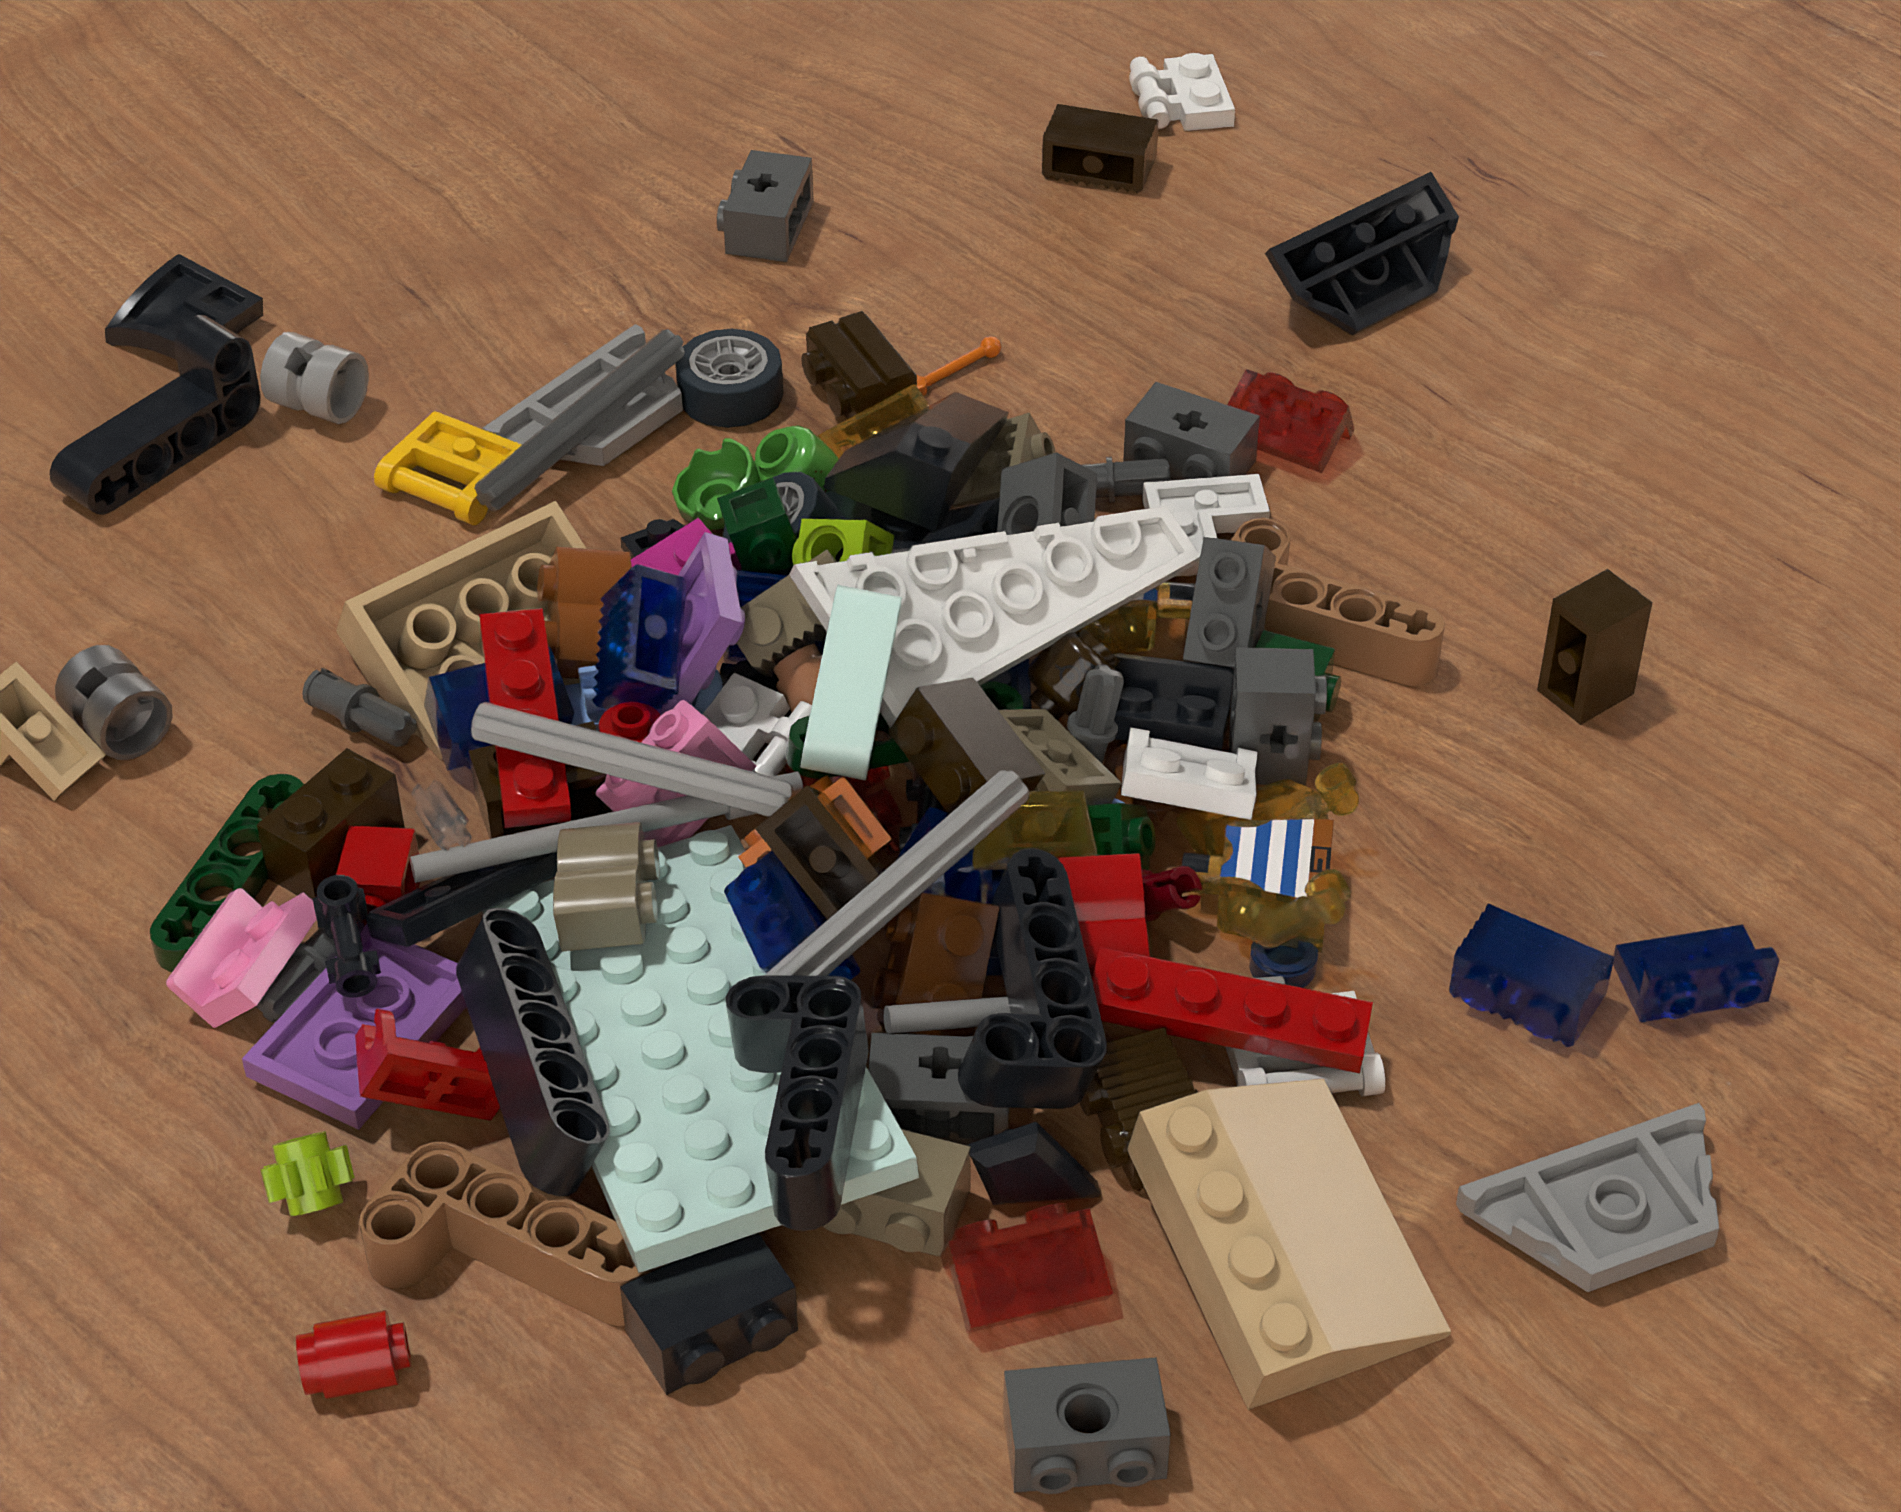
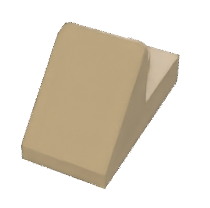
M15 662L0 674V767L13 758L55 801L95 767L106 754L39 684Z

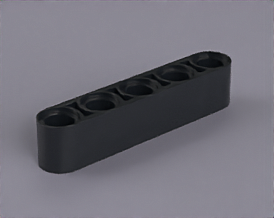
M492 908L485 912L456 966V976L484 1060L487 1063L490 1079L522 1173L534 1187L545 1193L555 1196H569L578 1190L610 1134L609 1123L539 931L529 919L516 911L506 908Z

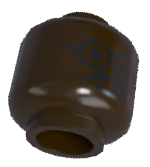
M1085 628L1078 635L1074 632L1068 633L1053 645L1042 650L1029 665V680L1037 687L1029 698L1041 709H1046L1059 721L1064 714L1070 716L1073 712L1077 711L1086 673L1089 670H1094L1097 665H1108L1111 670L1116 671L1115 667L1121 661Z

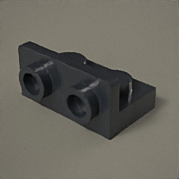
M1113 653L1121 661L1115 669L1121 672L1124 679L1114 718L1115 723L1118 725V733L1115 739L1127 741L1130 727L1150 731V738L1222 751L1229 725L1234 676L1232 668Z

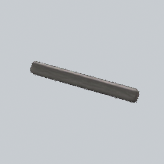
M669 329L660 331L481 478L474 487L479 503L486 505L491 511L500 510L677 363L685 354L682 346L684 343L683 339L679 335H674Z

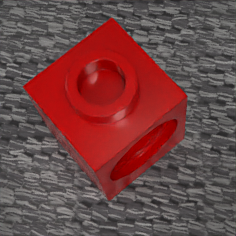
M349 826L336 875L349 876L355 880L358 888H363L368 914L369 911L419 888L420 882L415 883L410 863V856L419 855L415 829Z

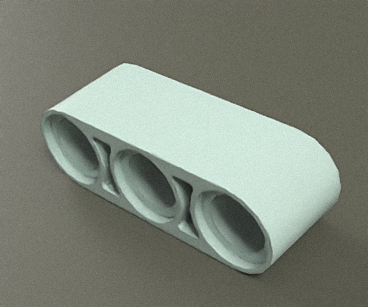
M837 585L803 747L801 768L866 780L902 597Z

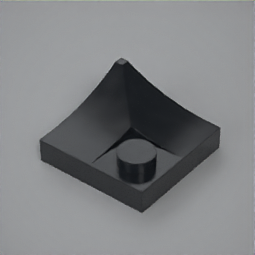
M178 254L148 277L125 301L106 326L105 340L111 346L121 345L144 348L176 360L174 348L176 335L188 319L197 315L207 316L237 334L263 316V298Z

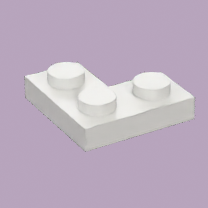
M1259 474L1146 482L1143 485L1144 508L1167 506L1200 555L1203 537L1217 538V533H1236L1237 529L1244 522L1257 518L1269 519L1270 510ZM1200 558L1194 566L1176 576L1197 575Z

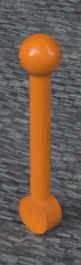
M993 336L985 337L981 341L980 347L923 377L917 375V398L925 396L927 387L973 362L983 357H996L1002 348L1000 341Z

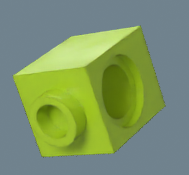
M801 519L799 538L796 540L792 551L793 566L809 562L825 550H828L835 559L836 554L841 548H843V555L839 562L847 561L851 555L873 552L874 556L892 554L894 535L867 520Z

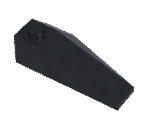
M954 392L845 450L826 476L823 488L935 532L1003 428L1009 412Z

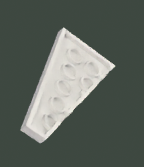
M1161 506L1098 516L1094 522L1063 527H1060L1059 523L1037 526L1034 531L1006 535V532L1003 531L914 545L910 551L880 556H874L873 552L851 555L847 561L823 565H817V561L800 563L793 566L789 575L826 631L828 630L837 585L902 597L880 713L891 728L917 687L967 678H974L980 686L1053 645L1066 634L1082 629L1191 568L1200 558V554L1168 507Z

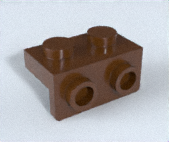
M923 891L886 924V938L888 941H892L887 967L879 969L873 985L872 1003L873 1007L878 1009L877 1020L884 1023L885 1006L981 999L999 907L988 903ZM975 1027L919 1031L917 1033L936 1036L969 1037L974 1036Z

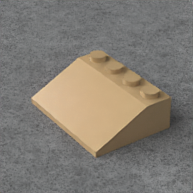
M556 501L345 601L336 630L337 634L370 685L377 689V692L385 701L408 711L411 718L416 720L417 730L415 733L440 760L479 742L472 737L471 733L473 716L480 703H489L479 614L543 608L544 620L549 621L548 602L539 601L537 595L538 574L541 564L549 565L556 546L587 549ZM633 621L635 646L642 633ZM553 677L556 702L562 699L561 686L580 683L579 679Z
M1324 1078L1208 1089L1139 1112L1127 1151L1248 1410L1445 1339L1450 1335L1451 1330Z

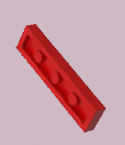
M543 608L479 614L489 703L559 721ZM495 745L505 828L571 821V804L565 764Z
M1102 947L1099 948L1092 982L1103 1022L1148 1031L1165 1027L1167 1035L1360 1074L1373 1002Z

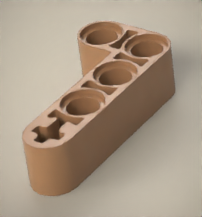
M1251 519L1244 522L1237 529L1231 541L1265 545L1276 556L1264 630L1335 648L1334 665L1407 686H1421L1434 680L1438 674L1445 621L1437 610L1424 604L1288 566L1291 536L1289 530L1282 523L1273 519Z
M444 1141L430 1142L419 1146L409 1154L368 1201L360 1214L359 1226L370 1274L381 1286L391 1289L408 1288L420 1283L452 1247L604 1323L614 1326H625L620 1287L654 1271L653 1268L638 1273L616 1221L564 1196L545 1193L534 1187L526 1178L458 1145Z

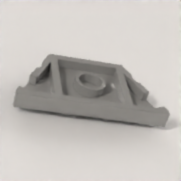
M636 324L484 426L483 430L523 445L645 345L644 330ZM664 372L560 460L605 466L683 411L682 393L673 378Z
M1700 1103L1459 1186L1456 1205L1461 1213L1586 1292L1714 1247L1719 1231L1716 1200L1711 1196L1710 1192L1713 1173L1711 1157L1706 1155L1703 1135L1706 1123L1705 1110Z

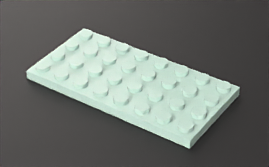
M732 825L716 830L703 831L693 837L658 847L659 880H649L655 886L658 919L657 923L646 924L644 944L561 952L553 915L555 879L540 883L482 911L483 915L492 908H506L516 911L529 919L540 933L609 1123L610 1134L591 1166L638 1273L782 1225L774 1216L765 1163V1147L781 1073L749 1071L739 1065L734 1055L726 1008V995L729 989L737 982L748 977L765 975L792 952L798 944L761 877H753L738 858L745 849ZM867 1067L865 1068L841 1205L919 1178L917 1157Z

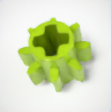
M326 1131L272 1145L276 1163L266 1165L263 1169H260L269 1203L286 1198L290 1216H297L332 1207L343 1202L339 1184L351 1182L355 1178L347 1145L330 1149Z

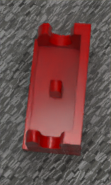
M378 1008L374 1014L376 1026L361 1025L355 1035L360 1097L491 1121L500 1109L487 1063L484 1060L480 1047L476 1052L448 1047L445 1043L435 1041L427 1043L396 1037L393 1013Z

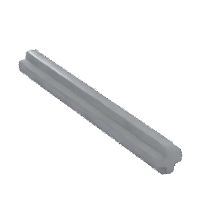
M487 702L479 704L472 720V737L480 742L770 817L789 801L793 794V785L783 779Z
M1012 770L999 771L765 975L827 976L1028 800L1029 790L1021 778Z

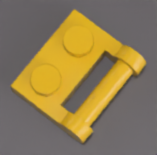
M434 411L380 460L375 469L374 483L378 488L390 493H397L401 490L454 511L455 517L458 520L470 525H477L484 519L488 507L481 505L477 500L475 484L522 446V444ZM415 466H419L467 486L461 490L412 469Z

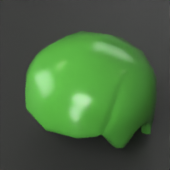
M725 438L721 449L708 452L700 448L694 451L689 466L677 475L672 489V495L682 518L689 523L699 518L710 530L724 529L725 522L717 498L759 482L757 467L748 447L732 438Z

